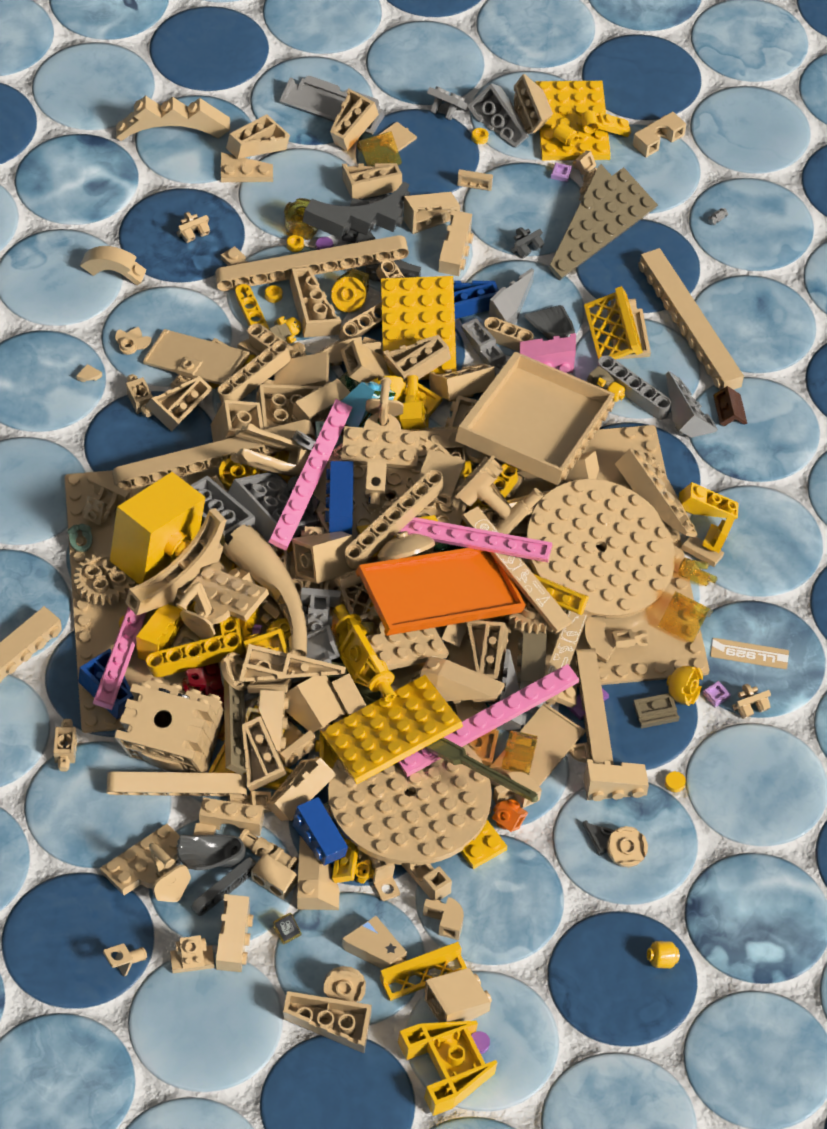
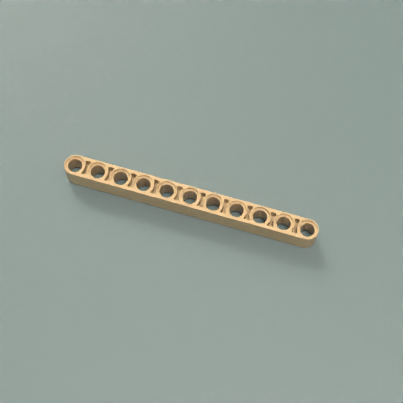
M397 235L221 267L215 271L216 283L219 290L228 291L236 289L240 284L256 286L289 280L291 271L294 268H310L312 273L317 275L378 264L385 259L393 261L404 259L409 255L406 238Z
M300 420L264 429L294 441L292 438L296 430L315 440L313 426L309 420ZM233 437L118 466L113 469L112 475L116 486L124 490H131L153 484L171 472L182 477L218 468L224 459H229L233 452L237 453L242 448L264 455L284 450L243 438Z

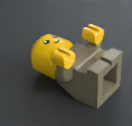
M281 316L274 321L275 326L268 330L286 341L287 344H291L296 341L294 336L301 332V322L295 317L284 320L283 318L285 317Z
M598 366L589 374L586 382L614 393V402L624 399L625 387L614 382L608 371Z

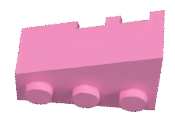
M572 333L570 337L565 338L554 336V339L543 341L542 338L520 342L519 353L565 373H573L576 333Z

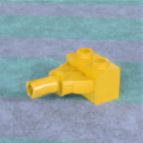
M410 375L407 377V390L403 394L405 399L403 414L398 415L397 420L400 421L401 429L403 430L429 428L428 415L422 401H419L421 393L418 391V377Z

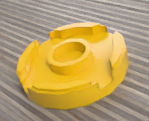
M342 277L332 287V302L341 311L355 312L362 308L366 302V287L357 278Z

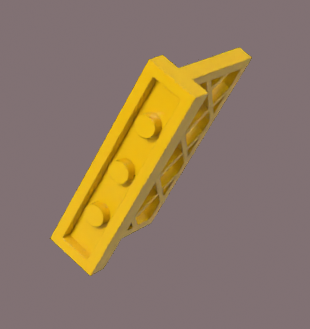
M622 286L615 288L616 292L584 304L598 360L602 357L605 349L611 350L609 356L615 360L634 352L636 355L643 353L629 299ZM610 300H616L613 308L606 306ZM600 307L596 315L590 312V308ZM604 309L610 311L606 318L600 316ZM614 313L620 315L617 322L610 320ZM597 320L603 321L600 329L594 327ZM608 323L614 325L610 333L604 331ZM618 327L624 329L621 337L614 335ZM601 334L608 336L604 343L598 342ZM612 338L618 340L614 348L608 346ZM622 342L628 344V349L618 350Z

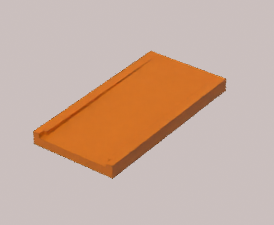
M463 548L361 564L356 570L357 576H360L382 621L386 636L522 613L526 606L515 583L488 551Z

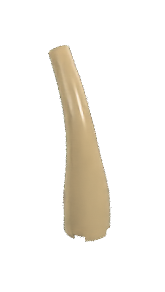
M245 524L241 525L230 534L233 537L230 543H224L223 554L240 569L249 572L252 578L262 587L267 588L269 594L279 603L287 618L291 631L289 653L306 657L307 628L302 602L296 586L270 544L250 525L248 527Z

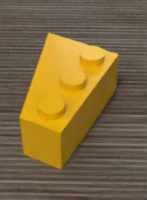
M168 604L155 610L153 616L136 636V649L139 659L146 661L149 654L171 647L184 624L180 616L182 609Z

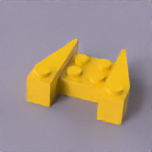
M477 1021L421 1023L399 1032L398 1044L406 1061L429 1053L441 1078V1081L426 1086L424 1099L433 1116L453 1109L495 1074L497 1061L494 1060L485 1064L471 1036L472 1033L476 1032Z

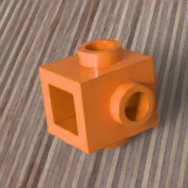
M507 799L496 804L493 809L495 813L492 819L497 822L496 824L500 828L512 832L520 828L528 812L521 808L520 803Z

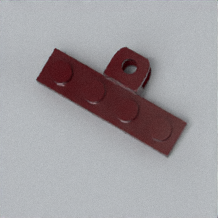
M214 663L188 669L185 673L187 678L182 680L183 691H189L190 688L187 686L189 685L206 696L209 694L217 695L220 697L219 701L223 702L222 707L224 709V687L222 685L219 664Z

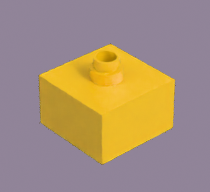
M171 472L117 506L110 562L138 584H142L157 575L180 556L199 532L206 497L175 473Z

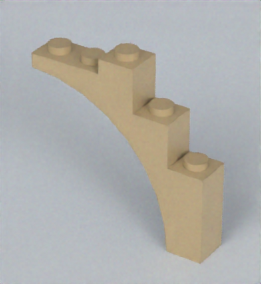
M145 95L135 102L134 112H131L125 119L117 123L116 138L122 141L128 136L145 129L162 126H182L206 132L219 139L230 131V117L201 98L186 106L176 98L171 97L160 105Z
M216 508L208 511L199 532L178 558L154 577L129 589L125 603L136 615L173 603L178 588L191 584L199 575L201 567L219 562L223 551L220 540L227 520Z

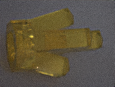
M685 557L680 564L679 576L704 586L709 584L708 581L712 583L717 581V576L700 570L708 569V562L691 560Z

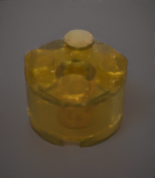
M299 198L285 206L284 227L288 236H301L305 240H311L318 232V228L302 222L304 211L311 200Z
M510 730L501 768L529 775L538 736Z

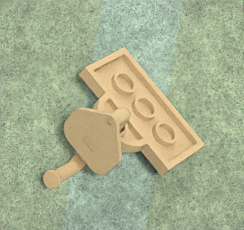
M383 377L380 381V399L372 398L366 401V411L373 415L366 420L364 428L344 427L341 461H354L353 464L367 465L368 459L387 460V467L417 470L420 433L401 431V425L395 416L403 414L404 405L400 401L389 400L392 380L388 377Z
M205 566L183 592L184 596L179 603H176V606L182 609L180 616L184 624L200 639L204 640L212 638L216 634L214 630L215 625L225 621L230 616L247 621L269 595L267 588ZM191 600L196 602V613L188 611L186 608Z
M373 606L370 609L368 619L378 626V631L376 635L367 636L366 638L377 657L385 661L388 670L425 663L429 656L441 659L447 658L449 652L436 628L386 636L384 633L385 628L375 607Z
M165 824L100 867L101 873L123 895H126L139 885H143L153 890L154 896L158 901L178 902L191 879L189 870L185 865L177 866V841L180 835L168 824Z

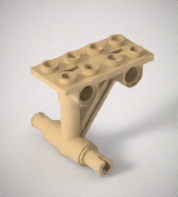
M494 455L490 458L486 456L456 489L458 494L455 498L457 500L460 498L469 506H472L477 499L481 502L484 501L502 518L495 525V528L499 533L509 534L527 514L530 515L532 513V507L544 495L537 488H534L525 499L519 500L511 508L494 484V481L502 473L503 468L494 460L496 458Z

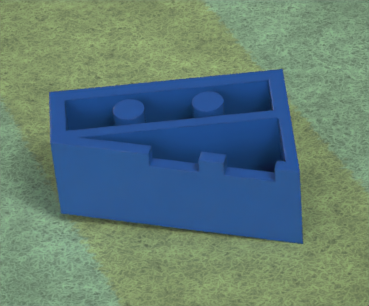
M455 281L453 283L455 319L489 311L490 299L499 291L496 282L472 281V283H461V281Z
M111 649L106 650L79 668L78 682L94 698L112 652ZM125 676L112 710L107 709L116 719H119L124 714L127 699H134Z
M319 797L298 805L292 826L313 851L315 857L324 866L345 857L348 846Z

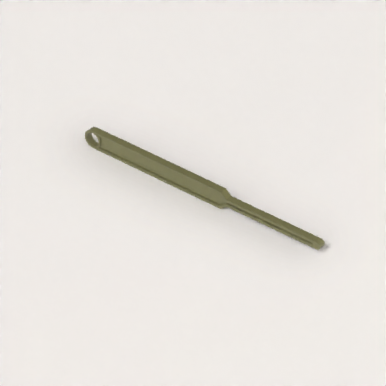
M360 693L366 705L375 702L372 698ZM444 737L424 748L453 765L463 764L531 802L538 801L536 792L467 756L463 747Z

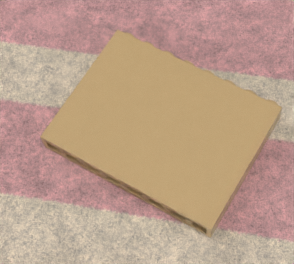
M514 352L459 425L455 441L486 455H494L500 461L559 485L562 479L565 480L567 478L569 469H573L576 459H580L583 450H586L589 444V440L592 441L596 430L599 431L602 421L606 420L609 411L613 410L615 394L523 354Z

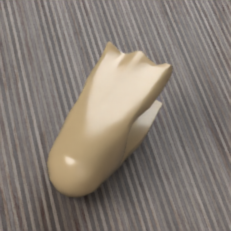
M250 423L247 427L242 426L240 430H237L235 436L289 452L288 461L284 462L245 448L240 449L237 453L233 452L231 460L259 470L293 477L301 474L311 450L295 441L259 429Z

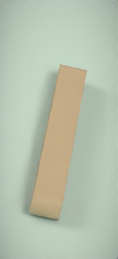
M438 470L427 472L353 540L345 549L347 565L352 569H357L359 565L365 564L431 503L444 489L442 473Z
M576 649L575 665L577 677L579 678L578 684L582 709L585 710L583 717L591 760L596 764L610 761L611 765H613L596 649Z
M108 772L106 793L110 795L229 796L230 794L246 796L247 775H240L238 773Z

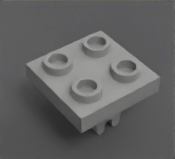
M438 86L435 89L429 87L427 93L435 97L431 109L432 113H437L442 101L450 103L446 115L448 120L452 119L457 107L467 110L468 104L464 102L465 98L452 92L450 94V92Z

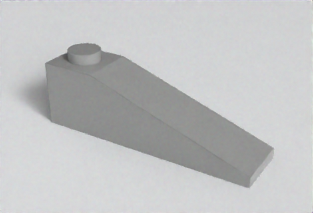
M490 84L467 105L478 121L495 131L514 147H518L529 137L510 99L501 86Z
M531 268L523 273L517 282L513 280L508 288H501L490 299L489 317H495L516 325L518 316L533 283L534 269Z
M668 371L666 377L671 401L672 419L676 424V430L681 435L686 434L691 438L716 432L718 429L708 414H704L700 410L701 404L691 396L692 393L679 377Z
M506 649L502 678L505 686L501 692L500 701L519 691L510 649ZM522 713L497 727V730L520 732L521 725L525 726L527 714Z

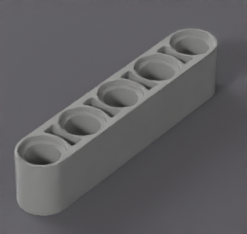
M607 355L599 358L598 366L608 371L614 382L625 387L624 394L628 399L657 419L662 420L668 417L671 401L667 396L614 358Z

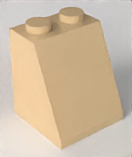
M224 400L210 424L213 442L236 437V431L240 430L242 426L247 427L250 423L264 430L260 403Z
M339 531L293 538L292 545L296 576L314 583H320L356 570L347 565L345 556L346 547L353 541L352 535Z
M313 676L286 693V697H289V709H285V711L305 729L311 730L313 733L318 730H326L330 723L334 724L343 719L342 716L347 713L327 676Z
M470 968L426 980L425 1001L439 1023L471 1021L490 1011L491 996L487 990L484 991L482 989L478 975L476 973L473 974Z

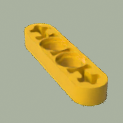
M247 284L238 285L235 289V296L248 326L261 324L269 329L251 287ZM246 304H253L254 307H253V308H246L245 305H246ZM258 317L260 320L252 321L251 318Z

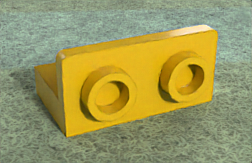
M728 514L726 521L722 519L719 527L711 524L702 546L710 551L719 553L735 517Z

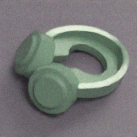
M76 524L68 529L70 545L75 551L85 552L90 549L93 539L91 534L92 528L89 525ZM79 530L82 531L83 536L87 539V543L84 546L76 544L77 531Z

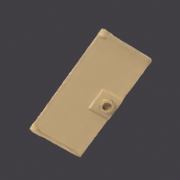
M164 329L144 358L143 363L190 378L200 376L204 381L221 385L241 369L249 358L250 352Z
M543 703L492 763L490 768L506 777L510 772L526 773L540 787L586 731L549 705ZM490 779L491 787L494 789L498 783Z

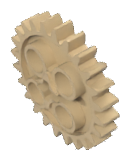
M100 552L99 557L92 554L91 560L85 558V563L80 562V568H76V573L74 574V586L77 593H81V598L86 597L87 602L93 599L94 604L101 601V604L104 605L105 601H108L112 605L113 600L120 603L119 598L126 600V594H128L129 589L137 584V582L110 562L109 552H107L106 556H103Z

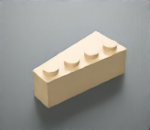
M287 991L283 1010L284 1020L365 1053L372 1005Z

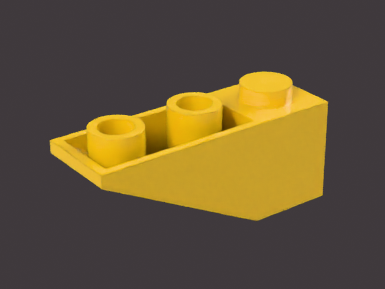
M691 482L679 492V500L684 510L693 515L727 518L728 514H730L735 519L738 518V502Z

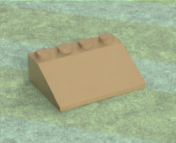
M259 384L256 402L260 403L263 428L268 429L299 421L292 414L294 402L300 397L309 395L314 389L318 390L323 386Z

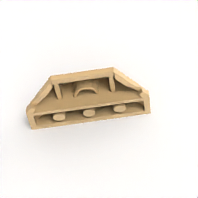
M523 74L514 85V109L529 135L536 133L551 118L553 112L544 90L527 75Z

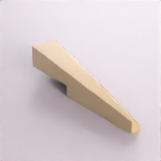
M249 644L239 682L345 674L346 667Z

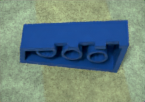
M330 461V469H326V480H330V483H326V494H330V497H326V508H329V511H325V522H329V533L342 531L352 535L354 461Z

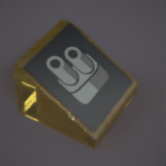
M291 913L273 922V929L283 945L302 935Z

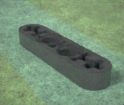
M251 857L244 860L198 897L191 906L192 910L198 916L207 913L224 899V894H230L251 877V870L256 865V862Z

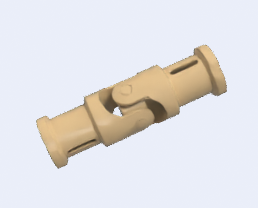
M244 829L240 834L239 838L243 841L245 847L251 849L255 855L262 857L263 854H267L293 871L299 861L298 857L288 855L284 852V849L268 842L263 837L258 838L251 834L248 829Z

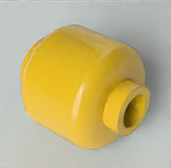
M655 941L647 949V960L650 961L654 968L670 969L679 961V949L671 941Z

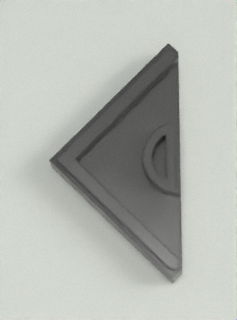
M587 820L583 821L582 825L598 855L606 853L607 841L615 830L590 824Z

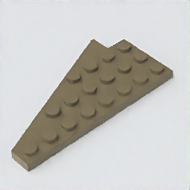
M600 164L548 268L559 280L563 279L655 210L658 204L624 167L614 175H611Z

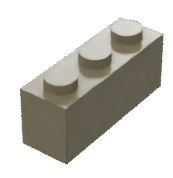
M523 631V638L518 640V650H522L521 655L518 654L517 666H521V671H517V681L520 683V690L543 678L545 675L547 632L546 634L543 632L536 634L535 631L531 633Z

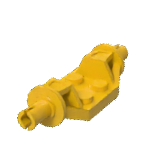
M344 604L336 606L334 613L339 619L335 627L337 633H339L338 650L340 658L353 681L368 687L372 692L380 691L386 702L394 700L397 696L391 687L394 681V674L388 670L385 661L380 660L365 636L367 630L362 625L360 616L358 614H349Z

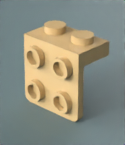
M288 721L287 729H285L283 737H286V748L282 749L279 756L283 765L290 768L315 748V734L311 730L303 734L292 722Z

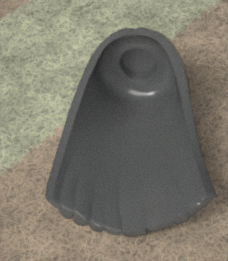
M562 305L524 315L547 340L554 339V336H559L560 338L570 337V334L575 333L573 323Z
M181 834L177 841L178 859L188 869L231 868L238 865L245 857V845L236 836H194Z

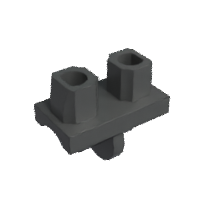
M522 227L516 229L517 235L514 236V240L517 242L514 243L515 247L511 248L512 253L517 252L522 258H525L532 252L528 245L531 244L535 251L541 249L544 246V242L540 237L543 233L541 229L533 233L529 229L524 230Z

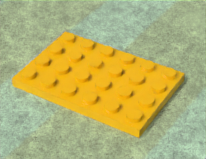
M536 81L535 83L544 90L553 112L551 118L539 129L542 161L576 160L586 150L592 152L594 160H610L608 131L598 129L595 133L588 134L584 131L581 121V114L588 110L606 114L603 81ZM564 122L577 131L579 135L578 141L573 146H567L553 136V129L556 124Z
M453 276L382 278L383 351L389 350L390 352L400 349V346H410L416 344V341L439 335L448 345L451 359L431 372L444 374L447 369H452V372H455L456 343ZM387 365L390 376H396ZM429 373L419 380H429Z
M426 675L395 690L394 692L397 696L394 700L386 702L384 697L330 725L326 730L320 731L324 740L356 784L463 727L462 721Z

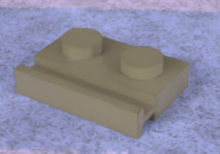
M670 693L633 701L641 729L679 721L680 717L677 713L674 698Z

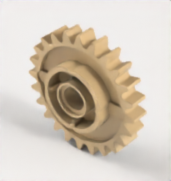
M519 592L526 606L522 613L505 615V620H509V624H514V628L520 627L521 631L528 630V633L535 631L538 634L539 631H542L546 634V630L553 632L552 628L525 595Z

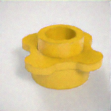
M368 859L356 865L355 875L361 884L365 883L367 879L374 877L375 870L371 866L372 862Z

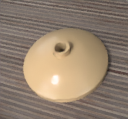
M407 531L399 532L396 534L397 537L388 541L380 549L377 556L381 561L408 557L432 548L435 545V541L431 537L419 533L408 534Z

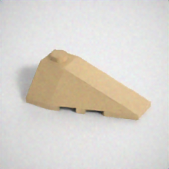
M432 656L428 657L420 674V677L423 675L427 676L446 702L453 701L454 704L461 703L463 700H472L473 702L497 701L505 686L503 682L449 660Z
M300 836L297 909L339 910V887L332 880L333 870L331 864L329 863L324 866Z

